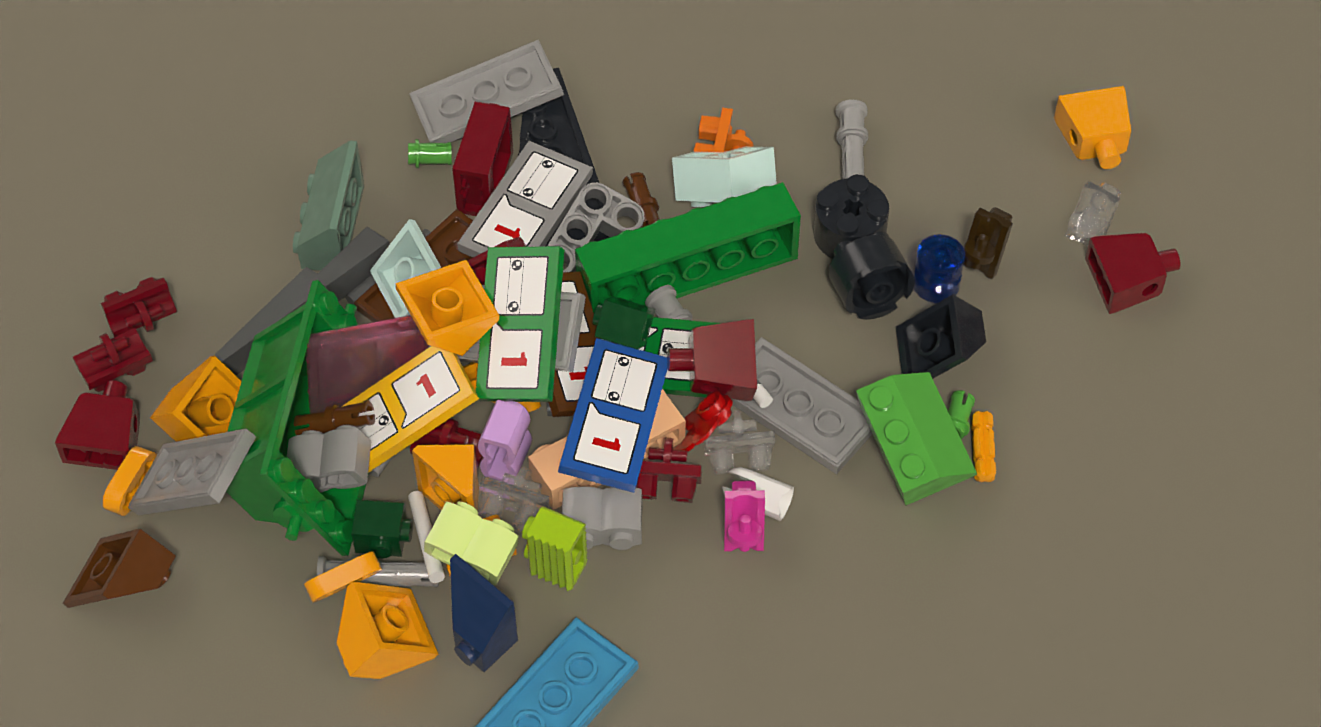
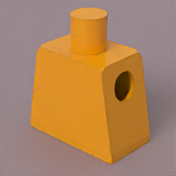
M1124 86L1058 96L1054 119L1076 158L1080 160L1098 158L1103 169H1112L1118 166L1121 162L1120 154L1127 151L1131 135V124Z

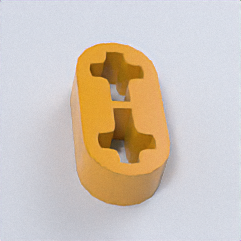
M134 446L128 452L105 490L103 496V508L121 516H125L130 512L128 508L129 503L157 456L155 452L139 446Z
M374 551L312 578L304 583V586L312 603L346 589L352 581L361 582L382 571V568Z

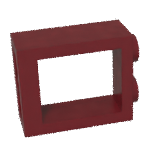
M474 102L452 168L456 207L466 215L477 216L508 171L513 155L510 107L500 106L495 103Z

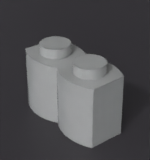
M351 425L339 426L336 430L326 432L325 434L314 430L304 431L302 435L289 439L287 458L291 459L294 467L306 479H310L313 482L314 487L319 492H324L331 488H355L367 483L371 440L360 429Z
M570 487L563 489L562 514L586 524L587 549L604 544L617 550H627L635 545L642 544V489L635 488L634 493L614 487L605 489Z

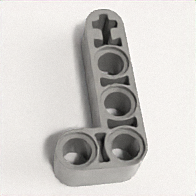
M598 182L587 184L580 191L548 246H560L565 249L564 261L568 267L563 272H575L576 248L594 241L599 231L609 237H613L626 230L641 228L645 219L644 211L636 202ZM590 198H596L603 203L604 207L594 210L589 208L585 201ZM622 216H628L635 221L636 225L631 228H625L618 223L617 219ZM572 228H578L585 233L586 237L581 240H574L568 236L567 231Z

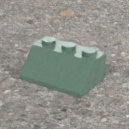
M348 141L318 159L315 174H309L307 182L309 199L308 203L303 202L301 205L300 223L302 227L300 232H295L293 238V253L298 254L301 269L308 267L311 270H322L352 241L364 189L357 141Z

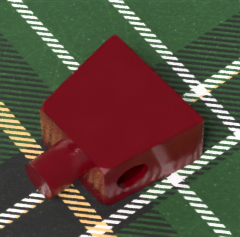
M1147 233L1090 237L1085 257L1109 314L1119 312L1159 296L1163 291L1167 272L1179 270L1181 266L1180 257L1175 248L1158 252L1151 235Z
M754 319L701 326L692 329L689 338V348H668V371H690V389L694 393L709 395L719 391L722 395H728L731 399L752 401L757 390Z
M109 380L105 384L102 395L93 393L79 395L55 441L62 463L118 470L128 452L134 446H137L140 418L134 400L126 398L128 387L124 383Z

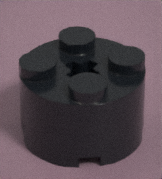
M858 174L827 185L818 193L815 208L814 239L819 249L833 259L835 257V247L843 241H854L882 231L887 233L889 203L885 194L876 185L870 183L868 178Z
M877 232L854 241H843L835 247V257L829 267V278L845 308L851 315L855 313L860 319L864 320L883 317L898 308L896 302L903 295L907 300L912 294L915 286L914 275L897 245L886 232Z

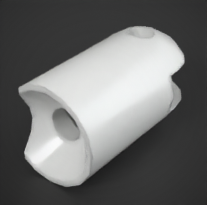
M743 467L733 468L728 471V473L745 481L756 482V490H765L766 516L778 521L784 518L793 497V486ZM722 486L724 495L725 491H732V489Z

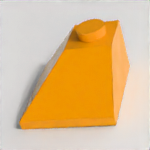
M215 355L210 356L168 392L150 419L176 442L225 433L228 431L241 380Z
M354 581L347 586L336 643L350 677L382 679L430 661L439 655L410 588Z

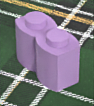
M497 400L478 441V450L483 456L480 463L483 475L487 479L508 485H513L516 482L532 443L531 434L527 429L530 424V415L526 408L518 402Z

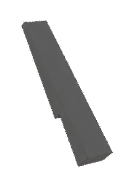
M366 227L318 274L305 267L214 355L237 376L245 370L254 336L306 304L312 281L319 280L328 291L334 292L338 301H340L371 275V268L390 245L389 241L369 227Z

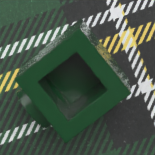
M614 296L607 298L603 304L599 303L596 307L593 325L597 326L594 337L638 350L647 343L656 309Z
M357 500L351 532L355 553L366 554L374 551L376 557L382 559L390 556L402 557L404 542H411L413 532V520L407 519L405 504Z

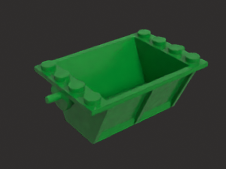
M315 280L311 283L306 304L254 336L227 432L247 429L256 438L226 492L255 520L278 523L287 528L286 539L295 541L299 531L308 532L315 529L341 556H349L353 542L351 532L357 500L363 499L366 484L355 488H331L327 491L319 492L314 487L313 482L310 479H306L294 467L291 459L287 458L288 441L290 438L297 436L295 430L310 426L309 424L294 426V417L296 415L324 411L327 406L333 404L339 407L343 406L395 371V364L390 356H386L379 349L375 339L371 335H367L357 324L355 318L357 307L354 304H346L344 309L338 302L335 293L328 291L319 280Z

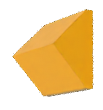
M467 260L396 283L395 288L426 343L430 346L463 356L499 321L497 310Z
M474 444L417 445L412 450L418 490L440 510L443 509L446 501L454 504L461 501L473 506L478 511L479 482Z

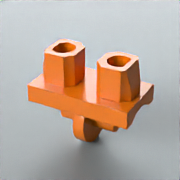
M722 107L720 117L702 115L700 120L699 139L715 141L714 145L696 142L693 152H726L745 146L754 147L752 140L746 136L744 130L738 129L735 134H732V126L730 124L733 109Z

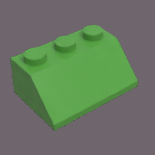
M930 372L891 375L856 390L859 405L905 506L977 475Z

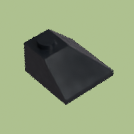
M954 294L896 326L902 374L930 372L932 379L968 360L986 343L982 311Z

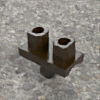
M996 207L992 208L990 212L979 208L975 213L967 242L964 245L960 264L965 267L978 269L986 277L993 279L997 275L1013 225L1011 222L1012 215Z

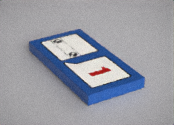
M596 338L558 473L632 493L635 492L668 369L667 357Z

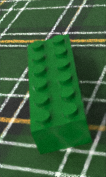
M783 182L772 186H763L754 192L738 197H729L722 202L704 208H694L685 214L669 219H660L651 225L635 230H626L616 236L598 242H589L575 249L576 272H581L593 312H595L599 303L603 304L605 299L612 296L646 306L645 301L654 290L665 285L673 286L677 293L676 298H680L798 259L801 215Z

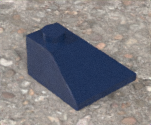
M455 554L450 559L454 650L465 664L471 666L474 663L485 672L518 641L514 602Z

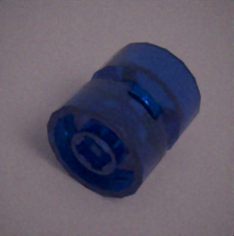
M937 234L925 238L919 244L914 271V290L920 298L931 303H938L953 294L955 296L958 294L965 251L957 239L948 235Z

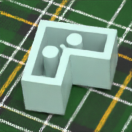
M745 146L726 152H691L672 157L676 201H691V207L710 206L713 204L712 202L719 203L729 197H738L754 192L760 187L777 184L774 147Z

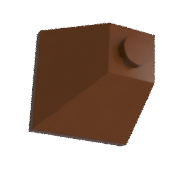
M142 529L100 538L62 604L70 608L158 589L168 580L171 574L169 568L176 555Z

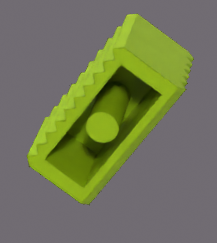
M544 506L539 509L535 517L530 516L524 525L522 538L527 540L524 558L529 559L531 576L537 575L538 579L544 578L545 582L551 581L552 585L558 584L559 588L565 587L567 591L572 590L588 560L586 524Z

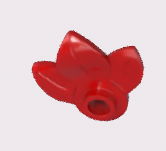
M719 391L713 392L704 398L695 410L684 417L686 421L685 430L688 433L673 450L689 452L695 446L707 440L715 429L725 423L731 416L732 411L730 409L733 404L731 398L728 395H722Z

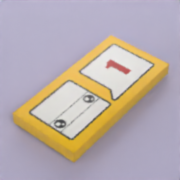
M431 346L343 406L369 400L374 407L373 411L360 413L359 416L375 414V423L370 426L357 427L371 440L369 473L477 401L479 397L457 354Z

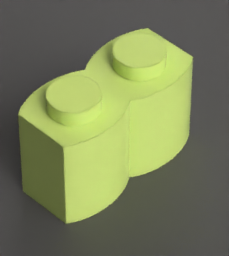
M446 501L424 542V552L450 565V559L457 554L492 585L496 586L518 546L519 536L514 533V528L503 520L493 519V521L482 519L478 516L479 512L473 506L461 501L457 502V504Z

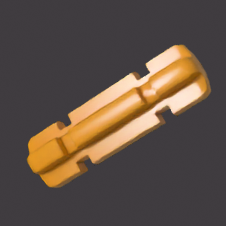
M976 411L973 413L971 420L973 462L977 472L974 478L978 482H992L996 475V462L994 461L995 442L994 431L992 430L994 426L993 415L989 411Z

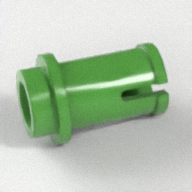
M415 139V143H408V164H415L416 168H419V164L451 165V142L419 143V139Z
M958 390L954 391L951 395L948 413L962 439L970 430L968 420L972 407L975 404V398L972 394L968 393L965 403H962L965 391Z

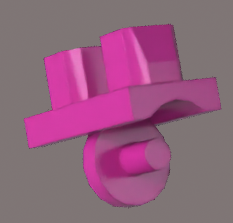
M734 481L732 482V491H725L724 551H733L737 548L743 552L749 551L750 548L756 551H764L765 490H756V482Z

